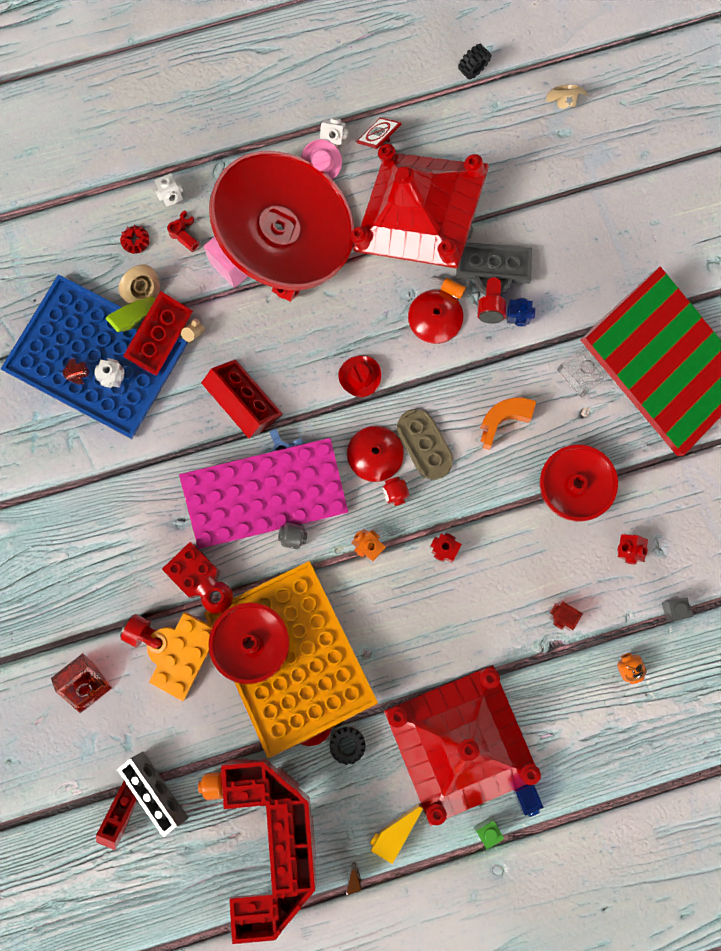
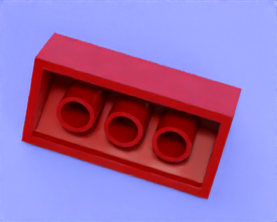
M236 359L211 368L201 382L249 439L261 434L283 415Z

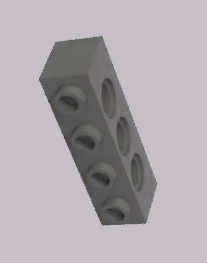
M143 751L130 758L117 769L162 837L168 835L189 818Z

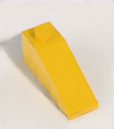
M417 804L382 828L379 834L375 832L369 843L372 845L371 851L393 864L423 807Z

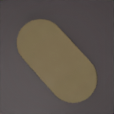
M411 409L404 412L397 423V434L417 471L424 478L430 480H438L445 477L452 468L453 455L432 417L427 412L419 409Z

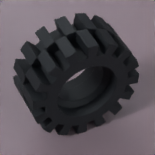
M481 43L476 44L471 50L467 51L466 55L464 54L463 59L458 64V69L468 80H471L484 70V67L490 62L492 55Z
M353 727L338 729L332 735L329 743L330 753L338 763L345 765L354 764L359 761L364 755L366 746L363 735ZM351 738L354 740L355 749L352 753L346 754L341 751L340 742L342 739Z

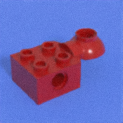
M189 542L162 568L167 576L189 598L201 597L203 607L210 613H223L232 605L233 592L231 588L224 582L217 581L220 570L192 542ZM220 592V601L214 603L212 601L213 593Z

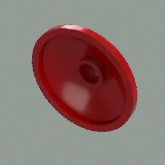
M428 290L419 294L409 307V326L419 339L427 343L440 344L451 340L458 334L463 324L464 315L461 304L455 297L442 290ZM438 310L440 314L436 315L433 311Z
M369 426L361 429L351 438L347 448V460L350 468L359 478L369 482H382L393 477L400 469L404 458L403 446L398 436L391 430L381 426ZM376 448L379 450V453L373 454L372 450Z

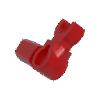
M184 210L181 212L179 219L167 225V230L172 239H177L188 250L194 252L199 246V241L185 231L186 226L194 223V217L191 216L189 219H184L187 216V211Z

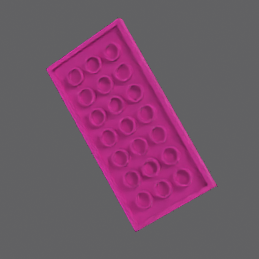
M331 438L179 474L198 549L279 530L287 522L304 524L348 513Z

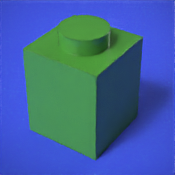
M491 817L474 827L486 849L491 848L504 839Z

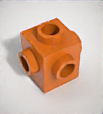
M363 529L357 532L354 540L351 542L356 547L354 551L363 558L365 556L371 561H374L386 548L379 541L380 536L373 530L369 532Z

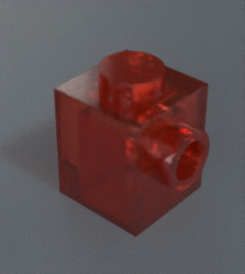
M561 601L558 604L554 603L549 612L552 614L549 619L554 621L552 624L557 628L573 631L583 613Z

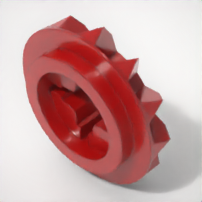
M135 224L131 227L127 226L126 230L122 232L121 238H119L123 249L132 254L143 252L150 242L148 232L142 226H136ZM134 233L136 234L137 238H139L136 239L135 245L130 239L133 238Z

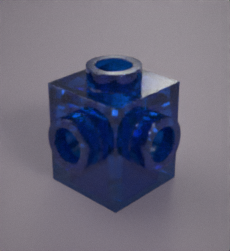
M526 298L510 299L507 306V323L515 324L519 327L529 325L531 320L535 318V307H532L533 301H528Z

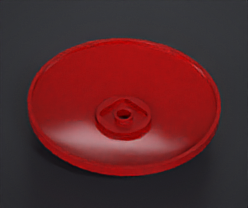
M280 151L253 152L230 163L219 175L213 187L209 202V217L216 241L227 258L250 278L277 289L306 290L330 280L340 271L349 258L353 247L350 235L354 229L350 207L334 181L323 171L314 168L313 164L309 161ZM275 224L281 225L283 230H278Z

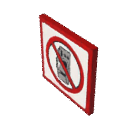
M380 117L356 143L378 149L385 141L390 142V136L402 123Z

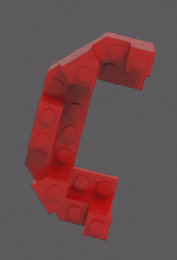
M248 758L228 760L221 765L223 808L266 806L272 893L229 898L232 944L274 941L316 889V850L310 797L299 788L300 784L280 766L276 768L267 759L248 760Z

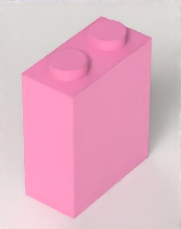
M215 236L204 245L210 264L234 289L248 277L227 258L216 241Z

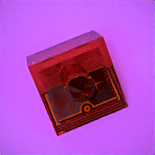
M83 653L51 677L55 692L79 713L83 712L112 689L97 666Z

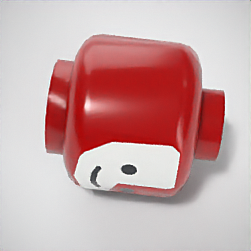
M399 477L386 480L385 485L382 487L386 502L389 504L394 503V506L405 504V499L410 496L406 481Z

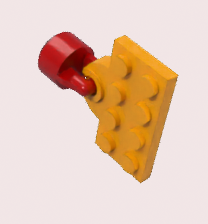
M184 612L176 629L173 627H162L159 630H155L150 627L151 622L138 614L132 615L121 631V640L135 648L144 642L147 645V653L151 661L157 665L149 683L184 701L209 653V635L213 626Z

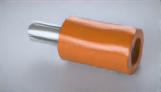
M435 275L431 278L432 282L441 286L440 290L455 298L461 299L466 290L465 286L447 277L445 280Z

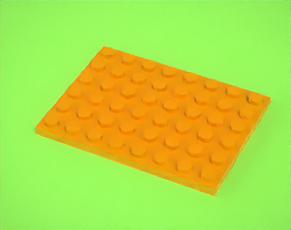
M310 561L233 598L232 605L229 608L242 603H258L271 608L284 621L289 633L290 647L287 659L282 668L273 677L264 682L251 685L234 682L268 759L378 704ZM209 611L204 612L206 620L211 626L214 625L215 621L222 614H214Z

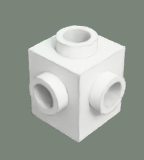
M331 118V120H324L321 123L320 139L327 140L336 147L341 145L344 140H347L348 129H346V123L341 122V119Z
M171 173L154 180L158 188L155 191L159 201L163 200L166 207L183 200L180 193L183 192L179 181L175 182Z
M114 359L100 360L99 365L95 368L96 379L104 387L112 388L114 386L120 388L125 374L122 366Z

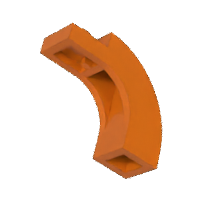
M509 398L494 405L488 411L480 426L481 429L487 430L483 431L480 442H484L482 448L490 450L497 426L503 421L514 419L529 423L532 419L536 401L527 398Z

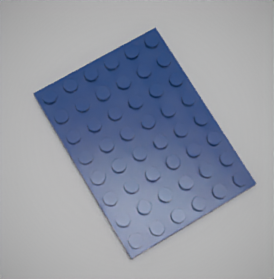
M58 274L0 369L132 440L188 342L178 337L157 376L136 366L123 357L139 328L117 332L105 319L109 314L122 307ZM114 359L122 366L125 374L120 388L114 386L112 388L104 387L96 379L95 368L99 365L100 360Z

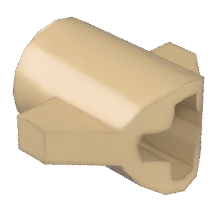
M194 319L192 323L182 329L181 336L190 344L205 331V328L197 319Z

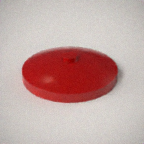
M570 445L557 450L545 462L539 479L540 493L547 507L557 516L568 521L585 522L601 516L613 504L618 491V476L610 459L598 449L587 445Z
M258 603L238 604L226 610L215 621L209 635V654L216 669L227 679L239 684H258L273 677L284 665L290 647L288 629L281 617L271 608Z

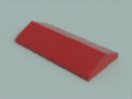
M160 291L123 357L136 366L157 376L193 311Z

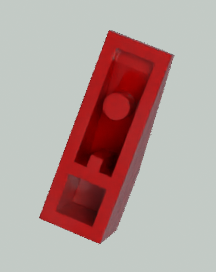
M123 781L96 834V843L116 850L138 801L125 781Z

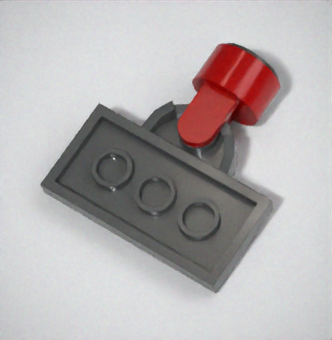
M466 242L458 269H456V278L474 279L475 286L479 292L485 295L478 300L477 317L480 321L488 324L503 321L506 317V300L500 296L510 289L511 282L530 284L532 248Z

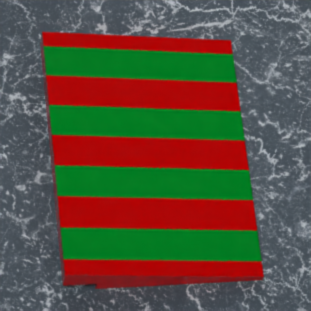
M660 266L591 328L592 330L580 341L676 456H684L721 417V340Z

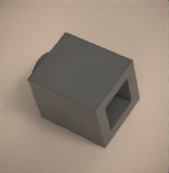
M688 597L662 603L667 622L693 617Z

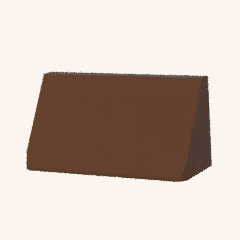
M352 862L346 895L359 892L362 889L361 876L355 862Z

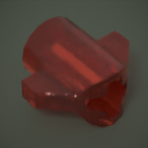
M73 358L69 360L64 368L63 376L67 380L81 385L84 384L82 378L89 376V371L84 361L77 363L76 359Z

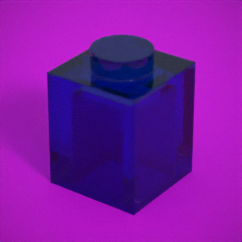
M525 785L513 790L521 812L525 816H535L540 813V809L544 808L535 785Z

